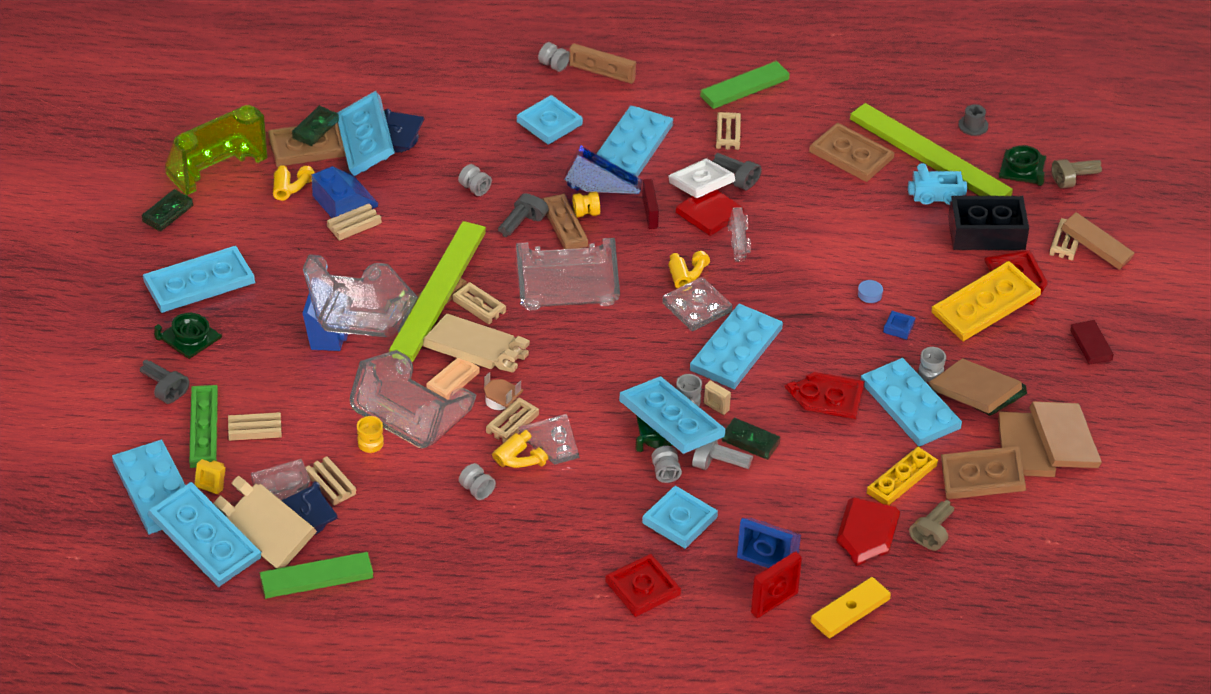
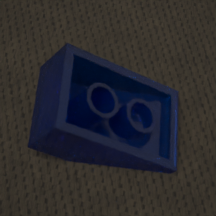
M581 145L568 165L564 180L567 181L566 184L577 191L581 189L586 192L639 194L642 187V179Z

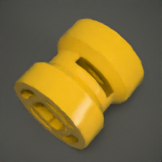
M597 191L589 192L588 195L580 193L572 195L573 211L577 218L583 217L585 214H590L591 216L600 215V201Z
M366 416L358 421L357 441L360 450L374 453L383 447V423L379 418Z

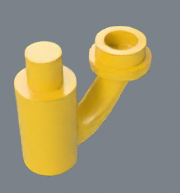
M284 165L279 166L278 170L274 173V198L281 201L286 200L290 194L298 192L306 183L312 182L311 175L315 173L310 166H302L297 172L298 180L290 184L291 174L287 167Z
M704 251L694 253L692 256L694 268L692 271H688L685 260L677 253L671 254L668 266L675 287L680 290L688 288L701 275L704 267L710 263L709 255Z
M527 430L520 434L514 433L492 453V457L498 465L512 468H522L536 464L543 467L548 460V456L544 450L538 447L530 451L531 456L516 457L527 447L526 442L532 438Z

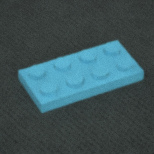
M376 91L336 113L349 171L353 176L368 170L371 166L386 160L395 153L381 97Z
M630 105L593 158L592 167L635 181L673 126V118Z
M237 246L143 274L144 283L161 313L255 283L254 274Z
M739 303L692 360L690 371L735 389L782 330L783 321Z
M904 358L861 375L860 380L865 381L864 387L918 447L961 429L962 421Z
M661 376L620 392L619 401L683 454L725 437V428Z
M162 439L112 455L113 464L148 535L162 530L149 517V509L185 486Z
M192 482L149 509V517L218 587L261 558V551Z

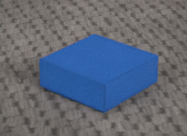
M891 311L883 333L907 340L915 324L916 317Z

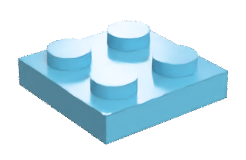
M550 95L517 114V122L549 145L583 125V117Z
M674 486L643 515L642 523L685 549L717 518L718 510L681 488Z

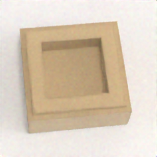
M710 380L705 385L704 404L725 415L730 410L731 392Z

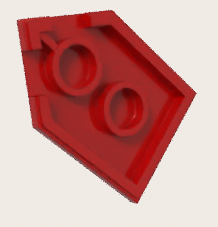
M1030 250L984 258L990 272L1010 261L1041 289V294L1048 285ZM1040 296L1028 302L1027 304L1033 306Z
M813 372L806 375V378L803 380L785 384V388L805 410L856 419L865 381Z
M851 498L848 500L836 541L842 548L847 550L856 566L865 563L867 559L876 555H885L890 551L900 511L894 506Z

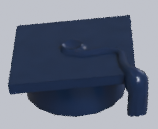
M385 109L384 113L394 152L410 150L418 142V132L425 119L424 116L392 112L390 109Z
M313 482L312 486L281 500L315 528L317 532L314 535L321 532L326 524L338 519L337 514L322 495L318 482Z

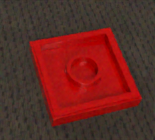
M718 190L698 198L691 196L676 206V213L709 236H712L743 215L744 212L742 206Z
M795 551L754 577L751 614L756 618H760L798 594L802 556Z
M652 554L605 575V582L634 617L681 595V588Z

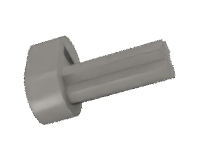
M718 440L696 448L692 466L707 470L712 459L715 458L749 469L753 456L718 445Z

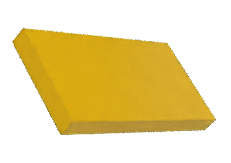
M1008 261L932 306V313L964 342L1040 296L1041 289Z

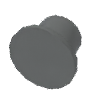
M976 104L967 106L964 117L959 120L960 130L972 136L986 133L988 122L985 120V108Z

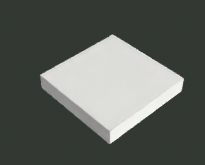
M707 158L669 175L670 184L695 198L735 181L734 173Z

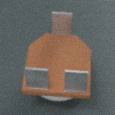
M490 372L484 377L485 402L491 409H506L523 392L521 381L516 385L504 379L490 381Z

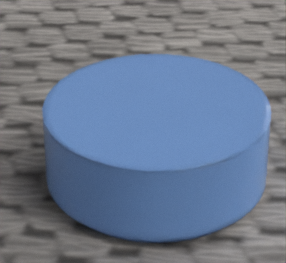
M865 280L859 284L858 297L860 300L866 303H876L881 300L883 287L879 282Z

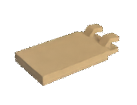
M446 314L424 337L423 347L489 369L496 366L501 370L513 373L518 368V363H515L517 358L525 360L529 355V351L526 348L529 346L530 340L520 336L515 338L513 335Z
M238 475L231 483L244 495L238 504L233 507L222 496H219L213 504L261 551V556L276 569L286 567L317 531L262 484H255L252 487Z

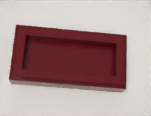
M643 179L642 198L648 228L657 229L659 209L653 180Z
M1095 320L1071 324L1070 331L1089 365L1113 360L1114 354Z

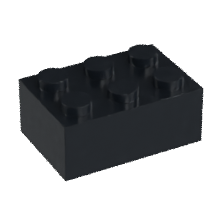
M951 196L948 221L953 250H1026L1029 224L1023 196Z

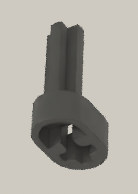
M716 153L715 159L712 160V162L735 173L734 186L746 191L758 181L761 175V166L751 161L743 163L720 153Z
M523 193L514 203L515 209L499 226L498 231L504 237H508L525 217L534 221H541L549 211L547 203L539 197Z
M143 361L140 372L158 382L154 390L156 398L166 404H171L186 393L190 382L188 377L178 371L169 372L152 361Z

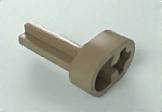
M1067 159L1054 160L1051 167L1052 176L1059 188L1074 187L1076 175L1102 172L1100 160L1070 163Z
M949 500L941 501L926 517L918 518L910 526L909 533L915 542L931 550H938L947 542L948 533L941 524L954 512V507L950 506L951 502Z

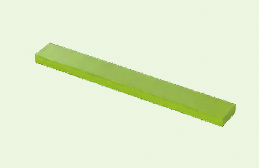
M864 103L851 113V121L936 171H961L962 180L967 182V189L977 195H1012L1013 189L872 106Z
M465 221L461 223L390 347V356L414 362L423 346L424 337L432 330L486 234L485 226Z

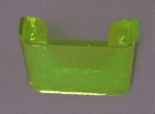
M244 105L179 134L172 143L165 163L166 175L185 195H189L197 191L195 181L200 180L199 171L234 155L240 161L245 160V156L254 157L257 163L267 159L264 115L256 107Z

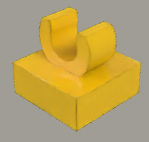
M201 459L196 466L195 486L215 494L223 491L226 468L224 463L215 460L209 462Z

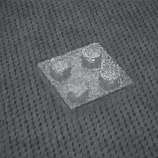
M703 277L663 295L662 303L692 332L732 312V304Z

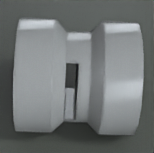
M551 42L543 45L538 56L539 62L551 65L553 69L559 72L565 69L570 59L569 51L563 48L558 49Z
M474 164L465 166L458 178L459 183L465 188H470V191L476 196L484 195L492 184V178L485 172H480V169Z
M927 347L921 352L918 374L924 381L930 382L944 372L946 354L942 349Z
M694 374L680 376L676 382V389L699 406L702 390L701 379Z
M662 446L654 450L651 458L657 480L663 483H671L679 479L682 470L678 462L676 449L671 446Z
M476 463L468 465L459 476V483L465 489H470V493L477 500L487 498L496 486V481L489 474H484L483 468Z

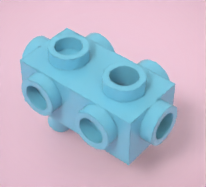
M925 163L917 166L918 171L913 172V180L908 182V195H913L914 201H920L925 205L931 204L933 201H944L950 205L951 196L967 194V182L962 180L961 171H928Z

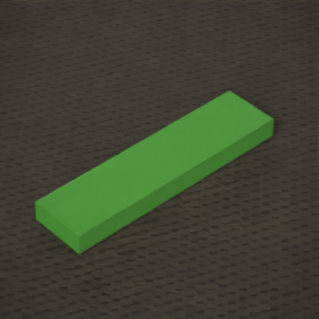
M775 61L701 90L700 96L712 109L787 81L789 80L790 73Z
M217 385L191 386L190 468H196L197 463L201 459L209 462L217 461Z
M368 552L260 572L265 599L373 578V570Z

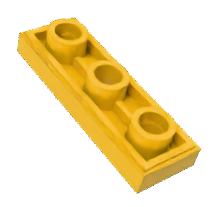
M917 446L867 487V494L881 504L890 505L937 466L938 459Z
M871 577L811 616V623L830 639L890 600L891 593Z

